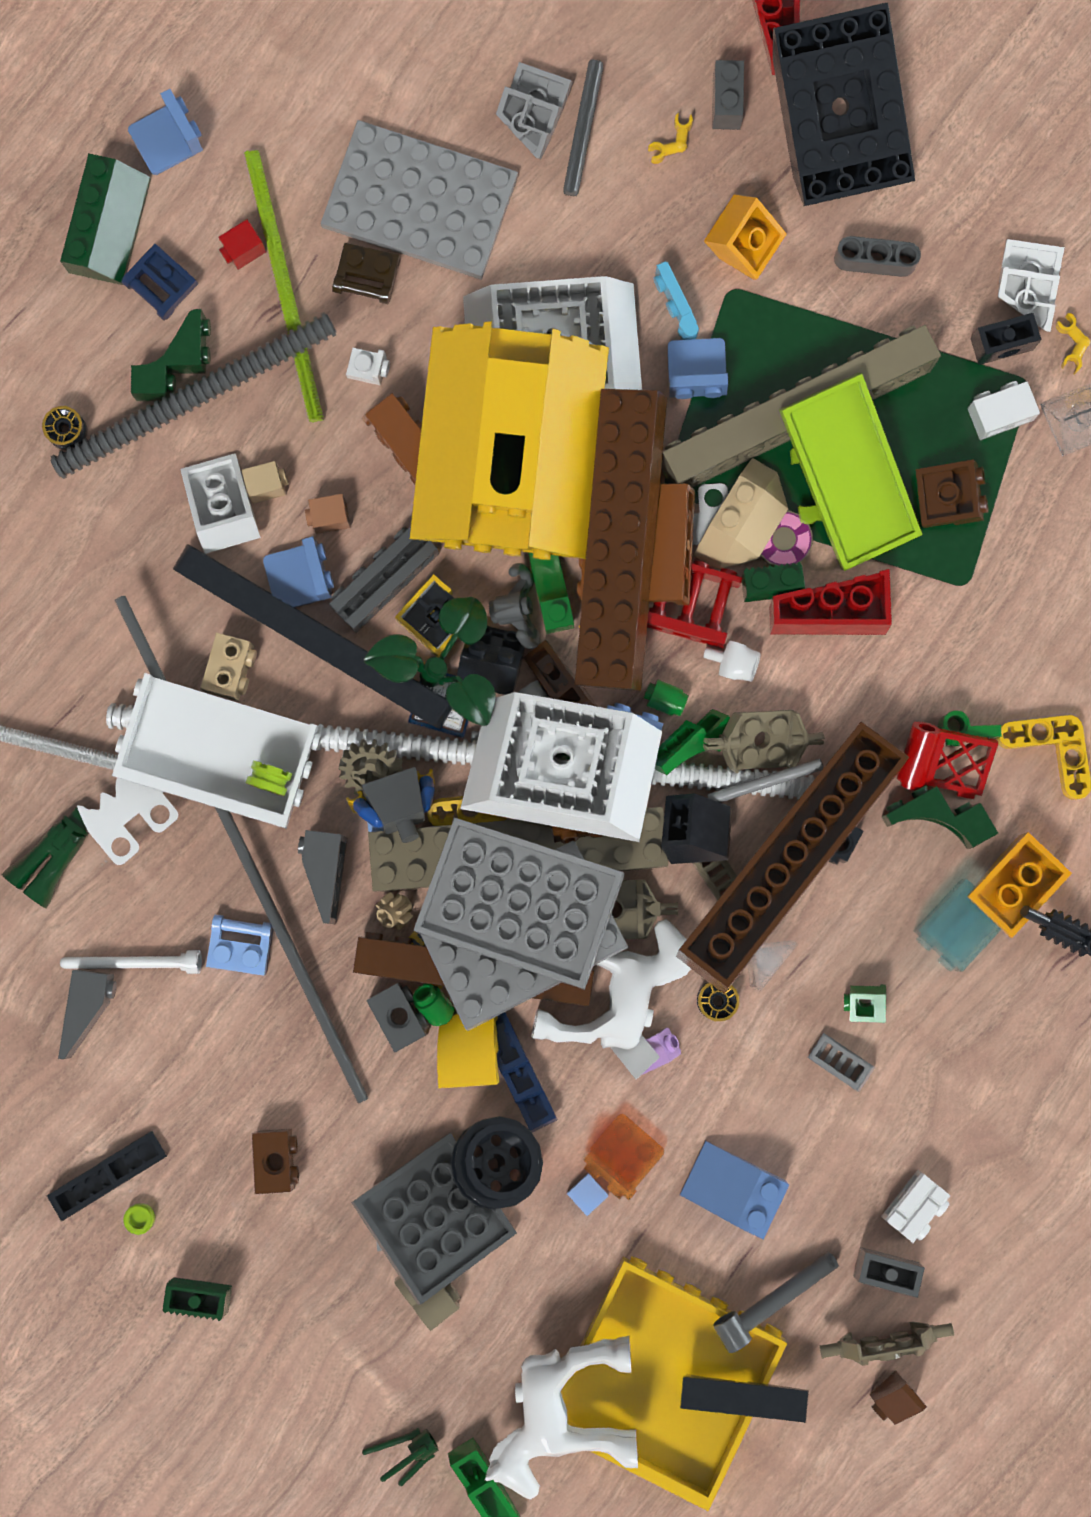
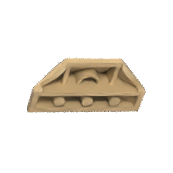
M752 458L722 503L693 556L709 564L717 571L721 570V568L758 559L788 510L778 473Z

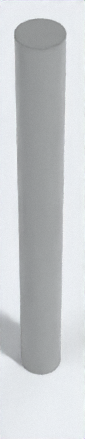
M816 759L710 793L708 798L721 803L821 771L824 767L821 759Z

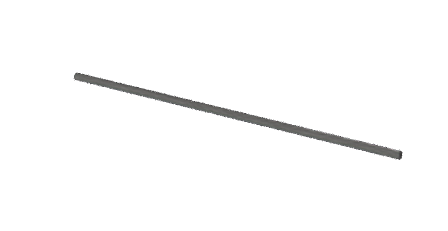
M126 596L115 599V603L150 675L166 681ZM215 807L357 1103L359 1104L367 1100L368 1096L230 811Z

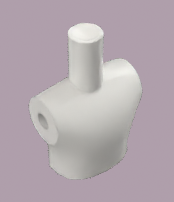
M730 640L724 652L710 647H706L704 652V658L720 663V676L750 682L755 677L761 656L760 652Z

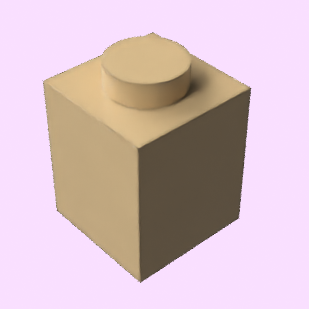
M275 461L242 469L247 494L253 504L286 495L284 486L289 485L285 469H279Z

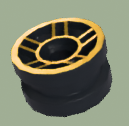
M68 406L52 408L43 419L42 430L44 436L56 448L67 451V447L71 446L73 448L75 443L79 442L81 444L83 443L82 440L87 437L88 428L85 421L74 409ZM63 424L69 426V430L65 433H62Z
M707 982L698 992L697 1006L706 1018L713 1021H725L737 1012L739 995L732 985L723 994ZM721 995L724 998L722 1006H715L712 999L714 996Z

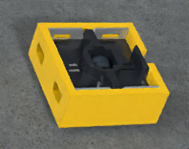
M433 574L395 616V619L439 658L453 634H449L441 628L439 612L443 605L449 600L454 599V597H452V590Z

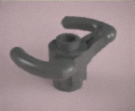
M516 563L510 567L508 572L512 577L520 575L521 579L508 595L497 596L495 600L489 602V614L493 623H499V625L513 624L518 629L516 637L525 648L534 649L540 644V633L535 629L529 617V614L533 612L532 601L528 597V593L534 583L533 576L527 566L522 563Z

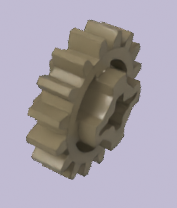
M361 739L359 747L355 743H351L349 750L343 751L338 767L341 770L339 777L340 779H347L345 787H355L354 794L357 795L358 791H363V784L403 771V768H401L402 759L396 758L397 750L388 751L387 743L378 746L376 739H373L372 744H367L364 739Z

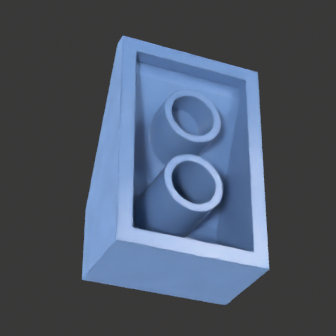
M705 1141L680 1192V1196L764 1240L789 1184L786 1180Z

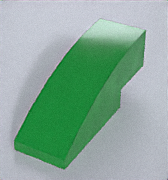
M474 1437L448 1452L451 1468L466 1488L467 1496L481 1517H520L503 1484L494 1482V1480H485L490 1462Z

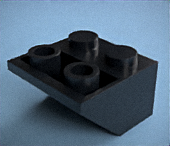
M487 625L484 635L478 642L471 645L464 644L460 655L457 676L464 680L469 674H478L490 681L495 693L503 695L513 693L525 652V647L516 637L517 632L497 629Z
M695 793L666 796L661 847L670 863L683 864L729 860L731 806Z

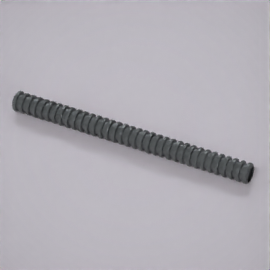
M325 312L321 313L322 317H314V321L311 323L306 321L305 326L299 325L297 330H289L290 334L288 335L285 333L281 334L282 338H274V342L271 344L266 342V346L263 348L261 346L257 347L258 350L256 352L253 350L249 351L250 355L246 356L244 354L241 356L242 359H234L233 364L226 363L225 368L219 367L216 373L211 371L210 376H202L201 381L196 379L193 385L187 384L185 389L179 388L178 393L171 392L170 397H162L161 402L156 400L153 406L147 405L146 410L139 409L138 414L132 413L130 418H122L123 422L119 423L116 421L114 423L115 426H107L106 431L101 429L98 431V435H90L91 439L84 438L82 440L83 443L77 442L74 444L75 447H67L66 452L61 450L58 456L52 455L51 464L59 477L65 479L68 473L72 475L76 469L82 470L83 465L90 466L91 461H99L98 457L105 458L107 456L106 453L112 454L115 452L114 449H122L123 444L128 446L131 440L137 441L140 435L145 437L146 432H154L155 427L158 429L162 428L161 424L165 423L167 425L170 423L169 420H177L178 415L184 416L186 411L192 412L195 406L200 408L202 406L201 403H209L210 398L215 400L218 394L224 395L226 390L232 391L233 386L239 387L241 382H249L248 378L252 377L255 379L257 378L256 374H264L265 369L272 370L273 365L279 366L281 361H289L288 357L292 356L295 358L297 356L296 353H304L305 348L308 347L310 350L313 344L319 345L322 339L327 341L328 336H336V330L328 314H325Z

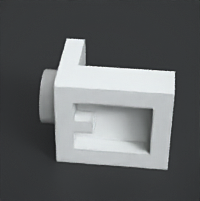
M352 348L346 376L349 379L381 385L382 377L388 376L390 360H387L384 350L379 349L378 353Z

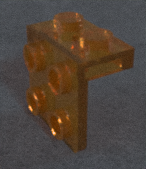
M619 1114L584 1154L583 1161L587 1163L584 1169L596 1179L602 1176L609 1183L606 1188L618 1199L624 1196L630 1200L637 1192L636 1187L664 1155V1149L628 1116Z

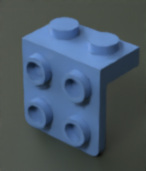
M171 89L160 93L166 105L165 107L128 127L129 134L153 175H158L203 151L198 140L202 136L194 120L190 122L187 120L185 114L189 111L181 96L175 98Z
M723 339L672 340L668 343L669 398L689 399L697 396L717 398L727 395L728 373H726L725 342Z
M314 537L302 539L303 546L266 555L263 559L272 595L291 605L292 608L332 597L331 588H334V582L330 571L325 570L323 562L327 560L323 543L319 544Z

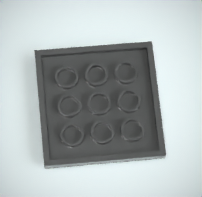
M451 1133L444 1136L351 1202L418 1305L423 1304L517 1234L501 1208L492 1210L476 1206L459 1191L453 1181L450 1165L453 1147L456 1143ZM474 1169L477 1178L480 1179V1176Z

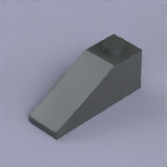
M80 969L72 970L58 1059L72 1058L110 1004V999H114L117 989V982L113 981L114 974Z

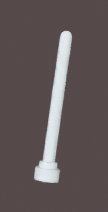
M187 950L186 953H181L180 956L64 957L60 960V966L64 969L180 968L181 971H186L187 974H200L202 955L200 950Z

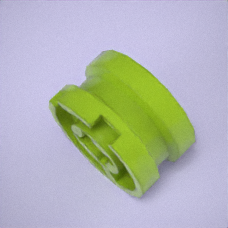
M253 760L251 765L253 769L252 774L247 777L245 783L277 795L285 796L287 792L285 786L287 781L291 780L292 773L284 772L283 769Z

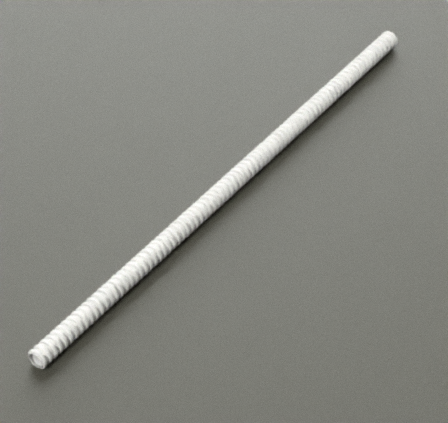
M111 703L106 714L108 728L114 729L116 726L117 729L123 730L126 727L127 730L128 724L124 723L128 708H134V705L126 707L125 704L117 706L116 703ZM322 724L318 725L317 733L322 734L317 750L325 748V751L334 749L335 752H339V750H349L351 743H355L359 747L361 739H364L367 744H372L373 739H376L378 746L387 743L388 751L396 749L397 757L400 759L406 756L408 760L416 757L417 761L425 758L427 762L430 759H434V762L437 763L439 760H443V763L452 761V764L461 762V765L470 763V766L477 740L469 743L467 739L459 742L458 738L450 741L449 737L441 740L439 736L436 739H432V736L428 735L427 738H423V735L420 734L418 737H414V734L405 736L404 733L396 735L395 732L387 734L386 731L378 733L377 730L369 732L368 729H364L362 732L359 728H355L353 731L350 727H346L343 730L341 726L333 729L332 725L324 728ZM555 757L553 758L554 762H556L557 764H566L569 761H561ZM683 762L668 775L654 769L652 785H656V782H659L661 786L669 783L670 787L678 784L679 788L688 785L689 789L697 786L699 790L702 787H706L708 791L711 788L719 791L720 789L748 782L770 773L767 770H763V773H761L758 769H754V772H751L750 769H745L735 773L728 766L726 769H722L721 765L713 768L711 764L708 767H704L702 763L699 766H695V763L691 762L690 765H686V762ZM813 775L808 777L802 776L752 792V795L760 793L761 796L770 794V797L779 795V798H783L785 795L788 796V799H793V796H795L799 800L815 778Z

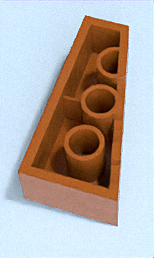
M391 393L364 414L362 420L367 426L373 425L377 439L383 446L393 451L392 456L405 472H409L411 475L410 479L415 485L422 423L419 419L413 421L407 413L410 407L400 395L396 398Z

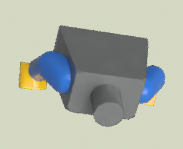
M413 767L363 784V793L358 791L359 796L356 799H349L347 797L346 800L351 811L357 813L373 827L382 828L385 834L398 831L403 843L412 842L419 837L415 825L425 821L424 813L431 808L435 792L433 770L429 769L428 774L420 775L419 771Z

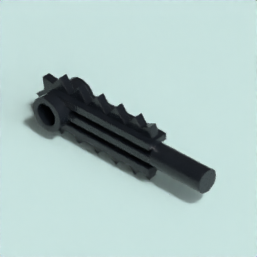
M1027 905L1022 907L1021 916L1039 924L1038 928L1042 929L1040 935L1045 936L1046 940L1049 941L1053 938L1056 945L1062 942V948L1066 949L1070 946V952L1074 953L1078 950L1080 957L1086 954L1091 956V929L1088 928L1087 923L1080 926L1079 919L1072 921V916L1067 915L1064 917L1061 910L1057 912L1056 909H1053L1050 913L1046 912L1044 914Z

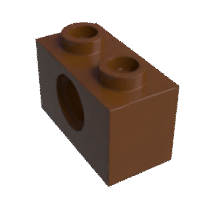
M292 1129L262 1130L252 1133L255 1194L293 1191L295 1184H299V1168L294 1166L293 1154L298 1152L297 1136H292ZM272 1153L282 1156L284 1160L282 1168L276 1169L271 1166L269 1158Z

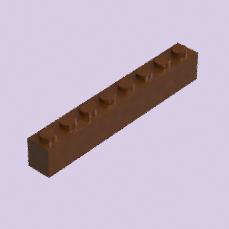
M366 932L365 937H358L353 973L445 986L425 943L424 945L412 944L413 938L395 936L394 941L383 940V934ZM591 970L585 990L562 982L533 998L589 1006L594 970Z

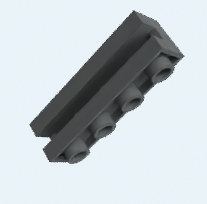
M411 526L409 528L403 527L394 536L395 542L388 548L382 547L374 555L373 559L375 561L367 568L365 566L361 567L353 575L352 579L354 581L346 588L344 586L340 587L332 595L331 599L333 601L330 603V606L355 633L363 628L439 555L437 547L431 541L409 539Z

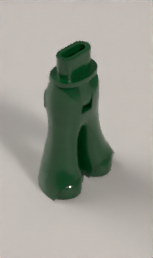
M76 807L68 817L64 815L25 856L10 865L1 874L13 886L24 890L23 893L46 909L51 903L55 887L61 875L80 850L86 836L89 835L78 808ZM52 856L34 880L26 887L40 865L48 857Z

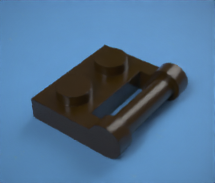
M344 243L337 274L333 281L332 292L338 294L347 292L378 299L380 303L388 305L395 283L400 255ZM349 275L384 284L382 288L346 281V277Z

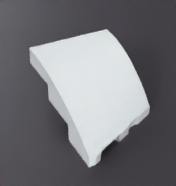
M1007 239L1001 266L998 297L1023 315L1034 313L1037 325L1043 330L1050 332L1065 247Z

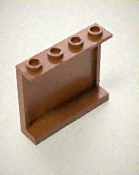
M660 484L649 602H674L677 605H689L695 490L689 484ZM579 558L582 577L577 584V593L582 601L586 559Z

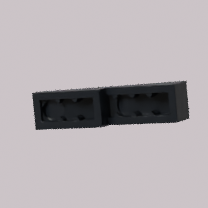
M153 1131L48 1194L47 1198L62 1222L161 1161L167 1155Z
M686 1374L683 1376L680 1409L806 1423L809 1390Z

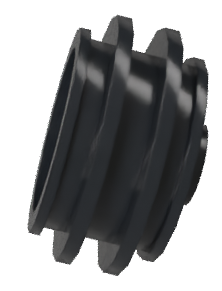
M499 1116L483 1119L464 1130L454 1144L450 1165L453 1181L461 1194L476 1206L495 1210L515 1206L532 1194L540 1181L543 1159L540 1145L531 1130L517 1120ZM493 1135L500 1137L501 1143L499 1146H494L491 1143ZM476 1146H479L482 1150L478 1157L473 1155ZM512 1147H515L517 1150V1158H513L510 1155ZM495 1158L498 1162V1168L492 1171L488 1166V1161ZM474 1169H476L477 1173L481 1177L480 1179L477 1178ZM513 1169L519 1172L516 1181L510 1178V1172ZM494 1180L500 1183L501 1187L498 1192L491 1189V1183Z

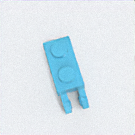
M665 261L656 267V276L653 277L655 286L659 293H665L668 299L666 307L672 318L677 317L679 321L677 332L681 339H696L699 332L697 321L668 262Z

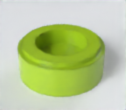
M134 1204L124 1214V1226L132 1234H144L153 1227L155 1213L147 1204Z

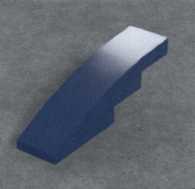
M506 1012L498 1015V1020L496 1021L499 1049L497 1052V1064L529 1130L533 1133L558 1119Z

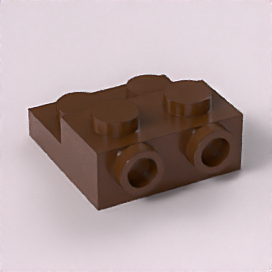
M974 459L916 469L922 527L927 528L951 523L959 525L984 521L983 513H988V501L986 495L981 496L980 485L985 484V474L983 467H978Z

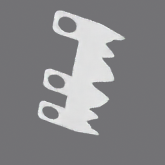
M120 778L116 780V797L107 793L100 794L99 810H88L84 806L77 805L88 832L117 865L124 864L139 850V844L124 827L134 816L139 813L152 830L158 833L164 831L178 818L177 810L164 796L163 791ZM157 805H164L170 813L169 819L163 824H157L151 819V810ZM123 837L129 841L130 851L127 855L117 856L113 853L111 845L116 838Z

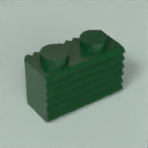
M800 562L797 565L795 563L791 565L787 563L785 566L783 564L780 566L775 565L774 567L769 565L768 568L763 566L762 569L759 566L756 569L752 567L750 570L746 568L741 576L743 578L744 602L769 600L776 595L805 589L803 566Z
M173 1277L166 1284L162 1311L164 1313L169 1311L170 1314L175 1312L176 1315L181 1313L182 1316L187 1314L188 1317L193 1315L194 1318L197 1316L200 1318L205 1317L206 1319L211 1317L212 1320L217 1318L220 1321L229 1312L232 1285Z

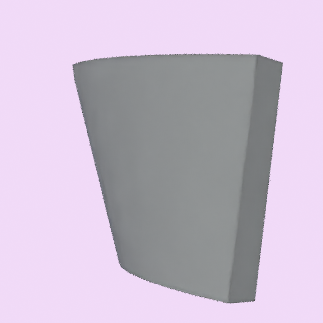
M519 62L511 88L506 86L504 88L496 115L536 158L541 159L560 119L573 81Z

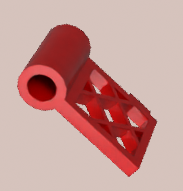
M914 722L904 750L909 759L897 774V779L901 782V786L910 790H917L918 787L925 785L937 786L938 788L957 791L956 795L958 797L974 800L975 795L982 796L999 743L996 739L939 729L925 722ZM946 739L956 740L962 746V748L948 756L943 751ZM978 745L987 746L986 755L974 761L969 751ZM966 753L971 764L956 772L951 761ZM948 764L953 772L951 776L944 780L934 778L936 770ZM976 769L979 774L976 786L964 784L961 777Z

